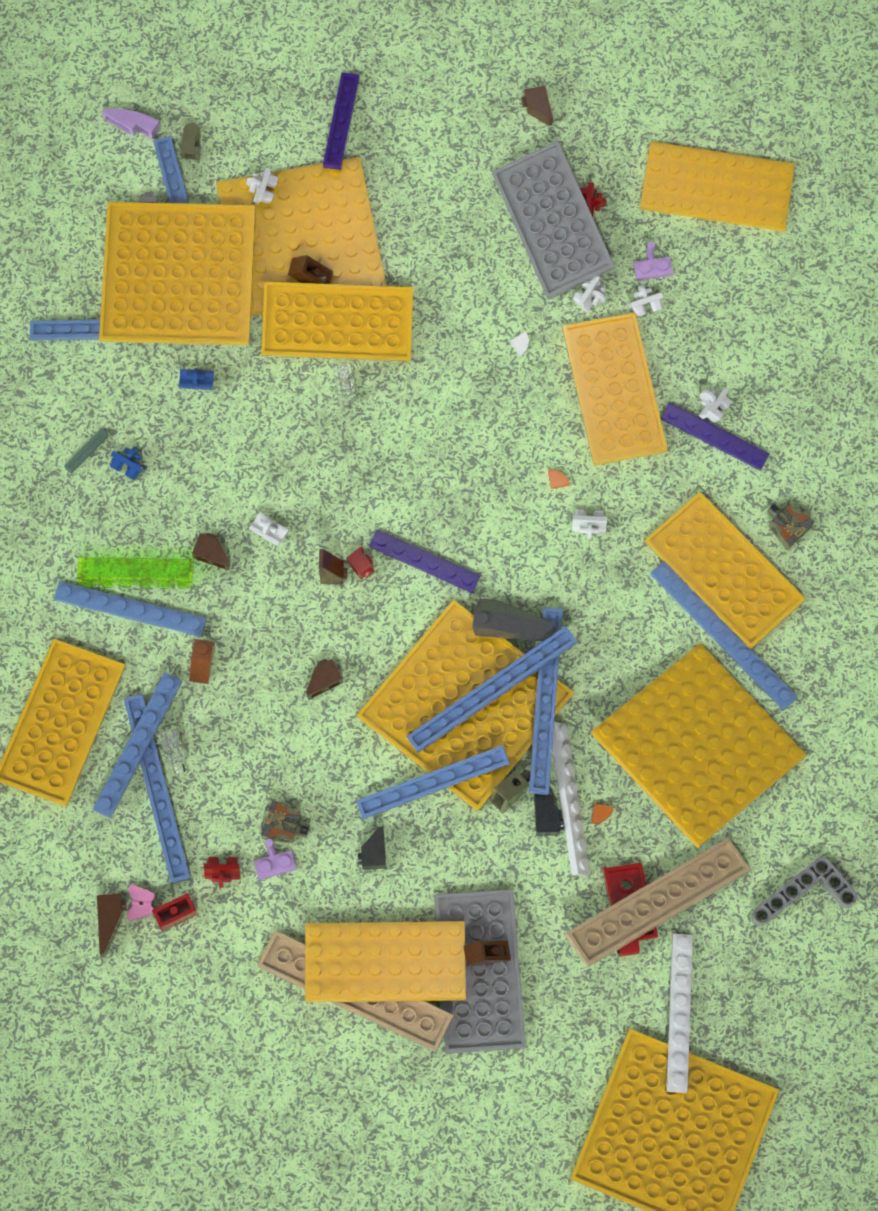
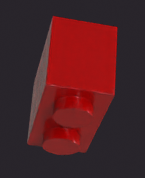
M188 893L152 910L162 932L198 915Z

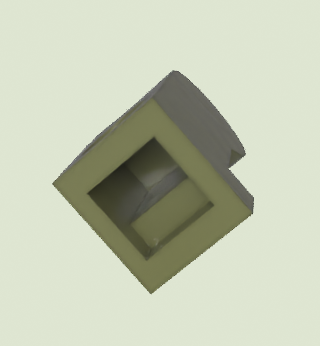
M189 123L184 127L180 151L181 158L200 160L201 153L200 147H197V142L200 140L201 134L199 126L195 123Z

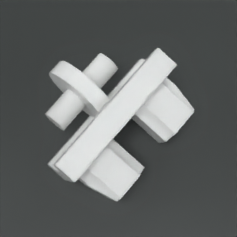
M265 168L260 178L258 174H254L253 178H247L246 184L250 187L249 191L255 192L254 204L258 205L260 201L269 204L273 199L274 193L265 189L266 186L275 188L278 177L271 174V169Z
M600 276L582 284L583 289H586L584 293L578 291L573 296L574 302L580 305L582 310L587 313L592 305L596 306L598 302L604 303L606 301L604 285L600 282Z
M639 285V291L633 293L634 298L641 297V299L627 304L629 309L632 308L633 313L635 312L637 318L646 315L643 304L649 303L652 312L663 309L661 298L664 297L662 292L647 297V294L652 293L651 287L645 289L643 285Z
M724 387L721 392H715L713 389L702 391L700 394L701 404L705 407L699 416L702 419L708 417L713 422L719 421L723 413L718 409V406L725 410L732 403L726 396L729 390Z
M577 509L575 515H573L572 531L587 533V539H591V534L606 533L607 517L604 516L603 511L596 510L593 516H586V511Z
M260 512L249 527V530L278 547L289 531Z

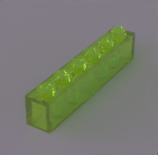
M78 557L77 581L83 587H93V584H98L105 588H110L112 585H120L122 588H131V585H139L140 588L158 586L161 589H168L170 586H177L179 589H188L189 586L194 585L193 559Z

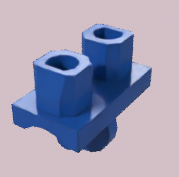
M194 368V370L180 369L179 388L213 390L214 371L198 370V368Z
M136 446L131 450L127 447L124 449L123 452L128 454V456L119 451L111 453L113 459L110 467L121 471L124 464L128 465L129 468L125 475L133 480H136L141 472L144 473L147 467L134 461V459L138 461L142 459V456L138 454L139 448Z

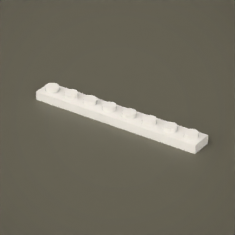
M554 722L552 748L572 876L590 875L589 861L580 813L581 807L578 800V788L574 774L575 769L571 755L572 749L569 742V730L566 723Z
M672 935L666 1092L687 1093L693 935Z

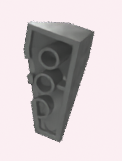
M479 599L474 612L472 628L475 636L543 642L552 636L553 623L499 600Z

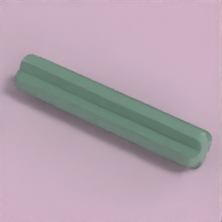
M101 428L64 465L65 469L69 473H73L108 438L107 431Z

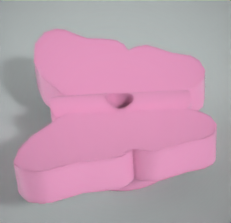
M131 884L129 886V894L133 900L131 901L132 907L127 913V919L130 922L153 915L152 910L154 908L152 907V902L155 900L153 892L147 889L143 890V888Z

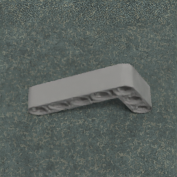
M819 857L760 904L752 913L751 918L756 926L760 927L768 924L818 882L822 884L842 908L852 907L857 900V893L827 858ZM823 864L826 867V871L820 872L816 865ZM808 876L811 879V883H803L801 877ZM836 879L839 886L832 887L829 880ZM793 888L796 891V895L789 896L786 889ZM842 895H850L852 901L845 902L842 898ZM778 900L781 903V908H774L771 901ZM756 913H764L766 920H759L756 917Z

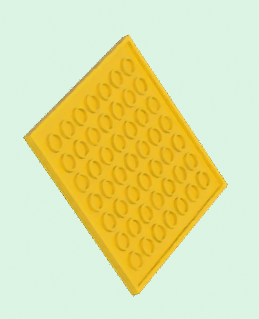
M360 157L343 159L341 170L323 168V163L270 172L278 177L275 188L266 186L265 190L274 193L273 199L269 204L261 201L258 205L253 203L255 192H250V187L246 184L247 178H253V175L216 182L220 204L255 205L256 208L251 316L263 314L264 282L300 283L288 275L292 258L308 255L333 271L330 284L386 286Z
M107 202L99 341L249 345L255 205Z
M452 600L356 716L427 773L503 745L510 765L448 788L478 812L491 797L494 788L509 775L532 746L538 671L429 747L417 753L406 736L525 655L504 638L475 636L472 628L474 615L455 600ZM558 679L555 717L574 695V691Z
M701 643L591 732L593 737L697 848L702 846L807 756Z
M629 1028L570 1180L644 1211H734L779 1089L689 1053L687 1093L666 1092L668 1044Z

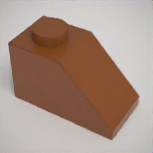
M195 639L191 656L190 682L209 683L215 652L214 642Z

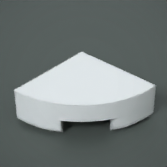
M526 331L510 341V344L520 358L526 353L529 345Z

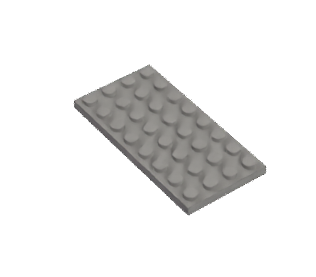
M559 141L492 171L548 300L597 276L616 269Z
M513 889L434 895L436 921H465V946L478 941H508L511 961L483 966H467L465 959L466 1000L442 1001V1010L454 1015L444 1036L445 1054L525 1049Z

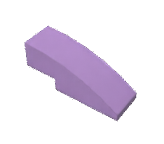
M116 108L102 110L103 119L132 136L139 131L147 137L154 139L161 129L160 121L136 111Z

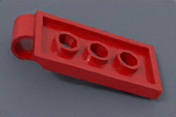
M642 863L608 867L602 870L610 906L647 885ZM628 881L631 884V888H622L621 882ZM657 928L652 929L617 950L618 956L639 954V941L658 938Z

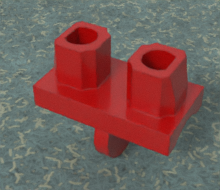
M588 183V187L579 188L593 217L594 209L599 212L601 207L606 206L607 200L602 198V193H597L594 183Z
M208 857L207 864H204V878L211 879L212 882H219V888H224V882L240 880V864H238L236 857H228L226 864H219V858Z

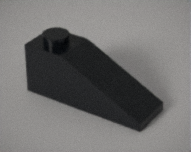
M534 794L536 836H559L560 830H564L563 818L559 817V811L550 795Z

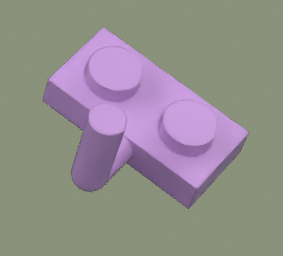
M652 241L647 244V260L633 263L636 281L673 276L670 257L655 259V243Z
M267 839L265 842L269 856L254 860L259 880L297 870L292 850L276 854L272 839Z

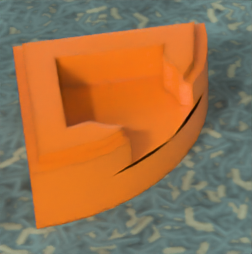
M553 469L548 470L551 489L570 486L568 478L562 472Z
M594 804L591 824H599L608 819L614 807Z

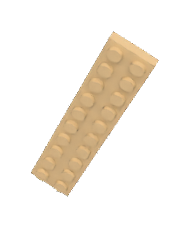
M726 838L566 932L565 936L588 968L747 874L750 868L730 839Z
M275 930L257 967L305 990V944ZM425 1001L331 1002L434 1052H437L454 1015Z

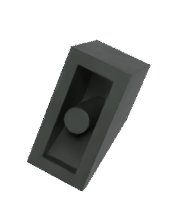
M380 826L362 845L361 853H358V865H362V870L386 869L384 826Z

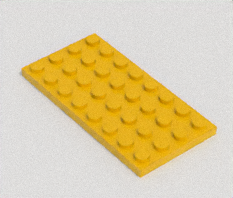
M650 141L640 209L785 232L795 163Z
M264 282L261 356L411 362L413 287Z
M635 312L562 326L593 466L666 453L668 451Z
M701 492L697 493L644 541L749 649L757 645L806 600Z
M53 639L1 760L0 783L67 808L126 665Z
M465 921L305 923V1002L466 1000L465 953L463 947L465 946Z

